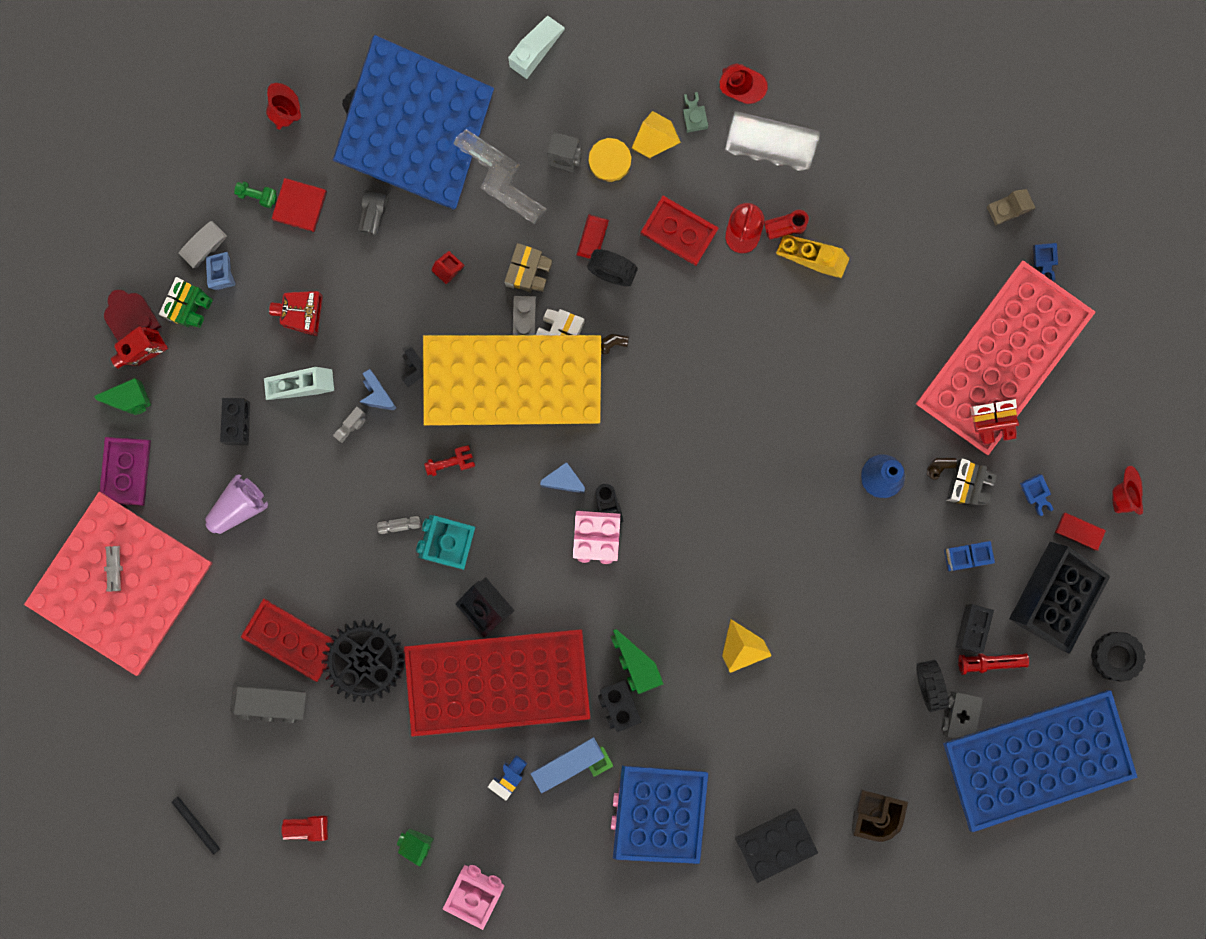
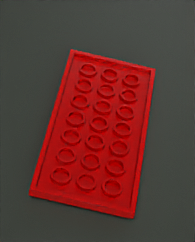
M582 629L404 646L411 737L590 719Z

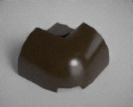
M861 790L857 809L853 815V836L876 842H885L900 833L903 827L908 802Z

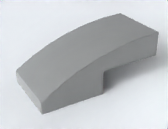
M210 221L186 243L179 254L192 268H198L210 252L217 250L227 235L213 221Z

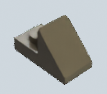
M1027 189L1013 191L1009 196L989 204L987 209L995 226L1034 210L1035 205Z

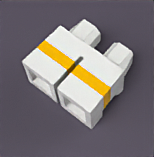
M547 309L543 321L551 324L552 328L550 332L539 328L536 335H579L585 320L561 309L559 312Z

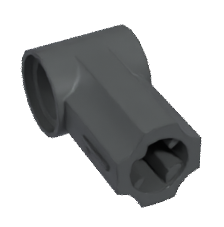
M368 190L364 192L362 199L363 211L358 227L360 233L377 236L382 214L385 213L387 208L388 195Z

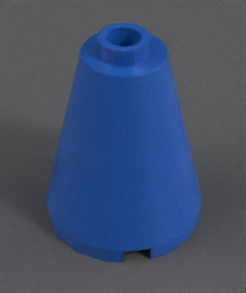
M881 454L873 456L866 461L862 468V485L874 497H892L904 485V468L896 458L890 455Z

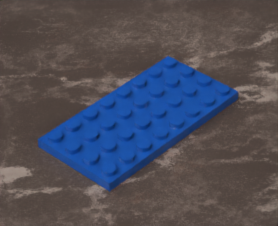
M1110 690L943 743L967 825L971 832L1138 778L1112 691Z

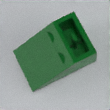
M614 629V635L610 637L615 649L620 648L622 656H619V660L623 669H628L631 675L627 677L631 690H636L640 694L663 685L664 683L656 663L617 629Z

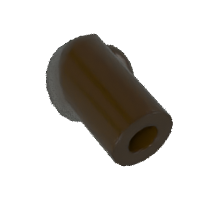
M607 335L601 339V354H608L610 348L615 345L627 347L629 336Z

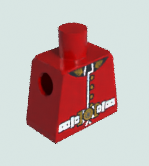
M319 291L284 293L282 303H270L269 314L280 316V324L285 328L318 336L323 296Z
M139 326L114 345L117 354L111 357V362L118 369L125 364L140 366L166 351L168 347L158 330Z

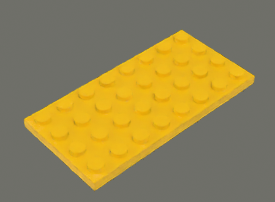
M423 335V425L600 423L601 335Z

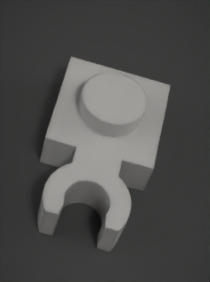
M356 407L333 436L343 443L351 431L358 430L363 426L366 421L364 419L366 414Z

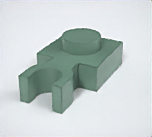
M698 92L694 93V101H689L687 94H684V103L688 107V109H683L687 133L708 129L705 107H698L697 105L699 100Z

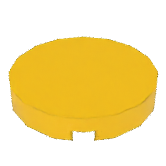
M606 138L598 141L589 152V166L592 173L597 178L608 182L623 178L631 166L629 148L618 139Z

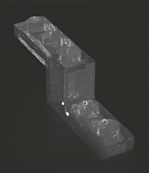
M467 129L456 137L454 145L459 147L464 153L477 159L482 165L489 167L481 189L534 224L544 215L545 207L511 185L520 164Z

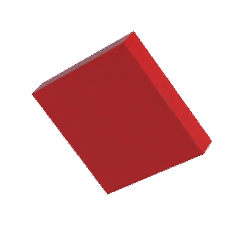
M284 178L272 220L315 232L327 191Z

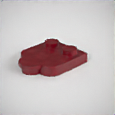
M114 290L108 296L109 306L104 312V319L118 342L139 326L154 330L162 327L147 301L137 293L128 294L123 290Z

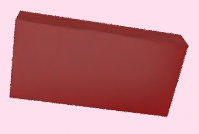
M1066 512L1062 514L1055 531L1056 534L1094 551H1098L1106 530Z

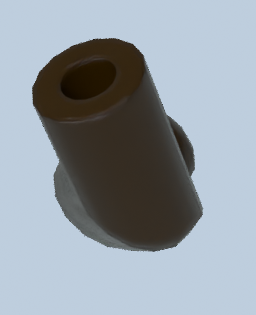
M956 458L934 459L927 468V476L932 480H937L944 469H956Z

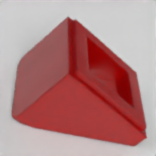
M448 251L435 261L431 271L445 284H448L464 267V264Z

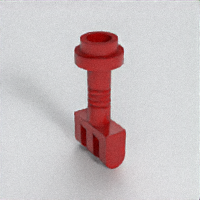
M469 445L454 449L456 456L434 463L432 459H429L428 462L424 463L427 476H436V471L458 464L460 471L475 467L474 462L465 464L466 460L473 458L472 454H462V452L470 450Z

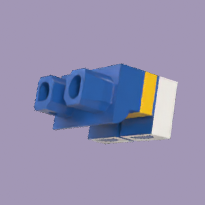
M991 541L944 549L948 571L995 563Z
M517 755L510 764L505 762L503 766L505 775L501 781L494 777L488 788L504 800H507L522 780L524 775L521 772L527 765V762Z

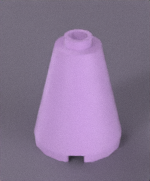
M236 475L232 478L205 518L206 527L210 532L221 534L267 508V501L265 503L262 501L263 493L248 478L243 481L240 479L242 475Z

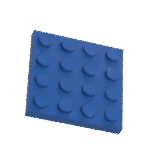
M622 765L613 859L700 864L708 772Z

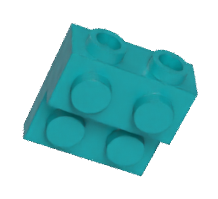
M429 515V519L425 518L422 525V531L425 532L423 540H419L416 546V553H419L418 558L464 570L475 527L435 515Z

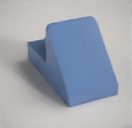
M228 252L206 257L208 288L219 290L236 285L231 274Z
M370 369L364 372L363 375L366 379L363 383L369 392L373 390L374 392L360 402L366 406L395 410L396 406Z

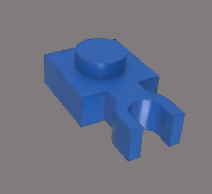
M1057 243L1033 245L1034 267L1041 266L1040 273L1043 275L1049 273L1050 280L1054 281L1055 273L1052 270V265H1058Z
M1038 474L1020 483L1028 503H1036L1035 509L1039 516L1044 515L1041 510L1043 505H1046L1049 511L1054 510L1051 503L1045 498L1051 495L1042 474Z

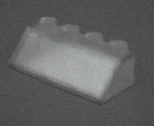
M735 111L725 150H729L734 155H750L754 160H770L775 165H791L792 168L800 171L809 170L820 132Z

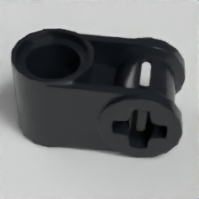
M607 483L599 485L595 492L598 512L620 514V523L624 522L614 487ZM602 488H609L612 492L611 498L608 500L601 499L599 491Z

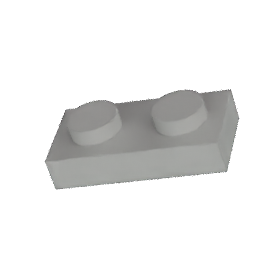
M514 296L513 335H535L536 296Z

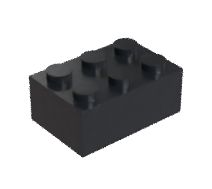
M795 808L735 837L757 883L818 854L810 834Z

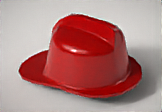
M738 63L723 68V75L719 83L720 89L725 95L746 104L756 103L766 95L768 84L765 77L760 73Z
M282 83L270 84L267 89L268 105L266 115L275 123L276 129L280 130L282 127L290 126L294 121L301 119L298 96L291 88Z
M743 203L733 209L725 237L727 245L731 250L737 253H747L757 246L764 226V215L758 206L751 203Z
M1127 466L1124 473V481L1112 490L1114 511L1116 513L1135 511V513L1141 515L1143 514L1142 481L1135 467Z

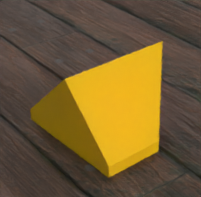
M652 111L643 121L632 149L651 159V157L681 142L672 122Z
M730 619L722 654L730 673L771 657V653L762 638Z

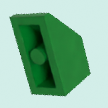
M136 378L94 396L97 401L134 415L145 412L146 407L151 406L142 381Z
M409 828L406 834L402 832L399 837L397 846H400L398 853L421 867L426 860L434 838Z

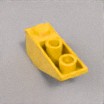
M791 235L783 236L776 252L777 255L820 273L842 278L849 262V257L842 248Z

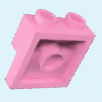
M576 511L573 558H578V561L582 563H587L591 559L600 560L603 564H611L613 561H617L620 514Z
M464 865L443 910L483 930L505 885L501 883L497 876L490 875L488 877L482 874L481 870L475 865H470L469 867Z

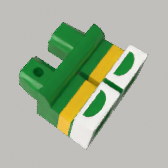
M176 277L168 293L173 299L166 297L159 315L166 320L188 328L190 326L200 328L204 317L197 314L196 311L199 306L209 309L213 299L206 295L199 287Z

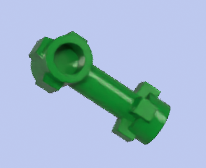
M244 181L243 183L238 182L235 186L234 194L238 195L239 198L245 199L246 196L259 199V204L267 208H271L272 204L275 205L277 199V191L269 187H264L263 191L249 188V183Z

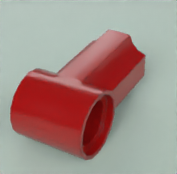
M795 210L791 214L764 221L768 239L772 240L793 233H803L807 228L809 216L803 210ZM801 218L804 224L796 226L792 220Z
M328 816L284 819L282 824L283 840H328Z

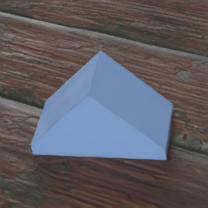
M567 462L542 479L540 484L541 487L585 493L584 485Z

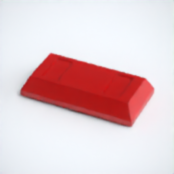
M588 214L577 256L590 259L595 249H601L609 223L608 219Z

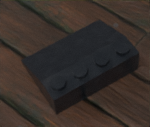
M1050 541L1009 620L1070 654L1110 576L1070 547Z

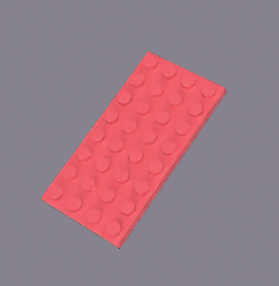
M1022 260L924 391L916 405L988 456L1002 438L1001 429L993 430L995 442L982 444L979 433H975L970 407L1016 399V413L1018 416L1095 314V311Z

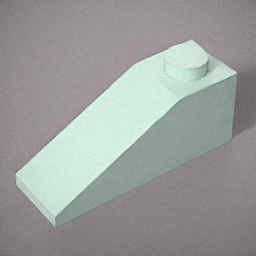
M549 16L544 18L520 41L508 57L510 67L527 79L565 28Z
M312 367L264 378L266 400L317 395L334 391L332 369Z

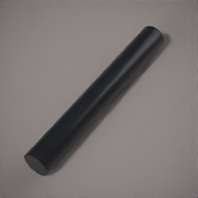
M179 797L175 798L171 802L211 853L213 855L217 853L220 847Z

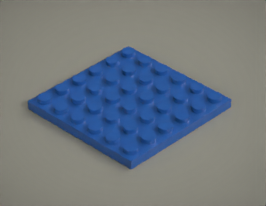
M374 35L332 161L448 208L456 209L494 88Z

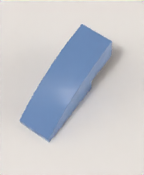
M593 737L537 768L531 773V776L542 794L603 759L605 756Z

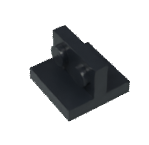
M410 344L403 348L405 354L402 355L410 368L415 366L401 376L407 387L423 377V362Z
M487 578L476 582L455 604L483 637L487 636L497 625L515 611Z

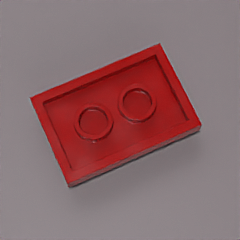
M662 195L640 234L697 266L719 228Z

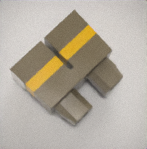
M517 243L505 279L506 287L522 289L529 293L532 290L543 292L547 280L538 277L537 273L538 270L549 273L553 261L546 256H542V251Z

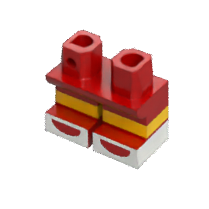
M1016 399L970 407L975 433H979L982 444L994 443L993 430L1001 429L1004 441L1016 439V426H1019L1016 413Z

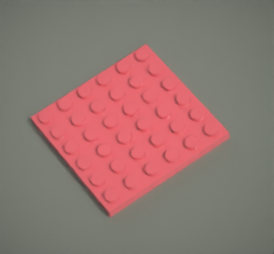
M98 492L24 605L135 676H139L209 570L212 562L115 502L110 497ZM120 546V566H123V571H120L121 591L106 592L107 572H104V567H106L105 547Z

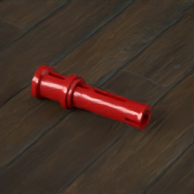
M981 653L977 656L969 657L959 655L958 666L961 675H966L967 672L978 671L982 674L991 669L1028 668L1029 657L1027 653L986 656Z

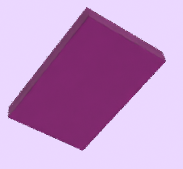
M105 437L100 482L101 493L119 504L145 506L150 440Z

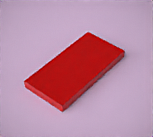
M266 599L262 600L241 635L242 639L315 682L319 681L324 673L323 669L328 666V664L322 663L323 659H328V656L324 655L323 651H330V648L325 644L326 642H334L328 635Z

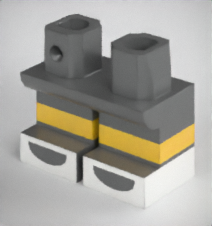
M965 459L957 460V467L954 469L952 477L954 481L950 484L946 501L971 507L989 505L991 494L982 492V485L993 486L997 474L988 471L986 466L977 465Z

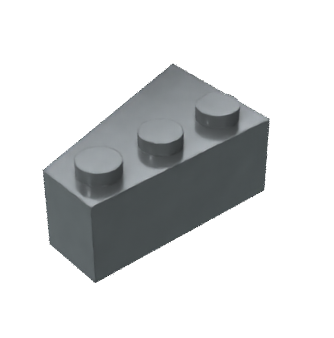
M233 684L230 711L237 715V719L251 720V716H260L261 721H274V718H283L285 723H296L297 719L303 720L306 692Z

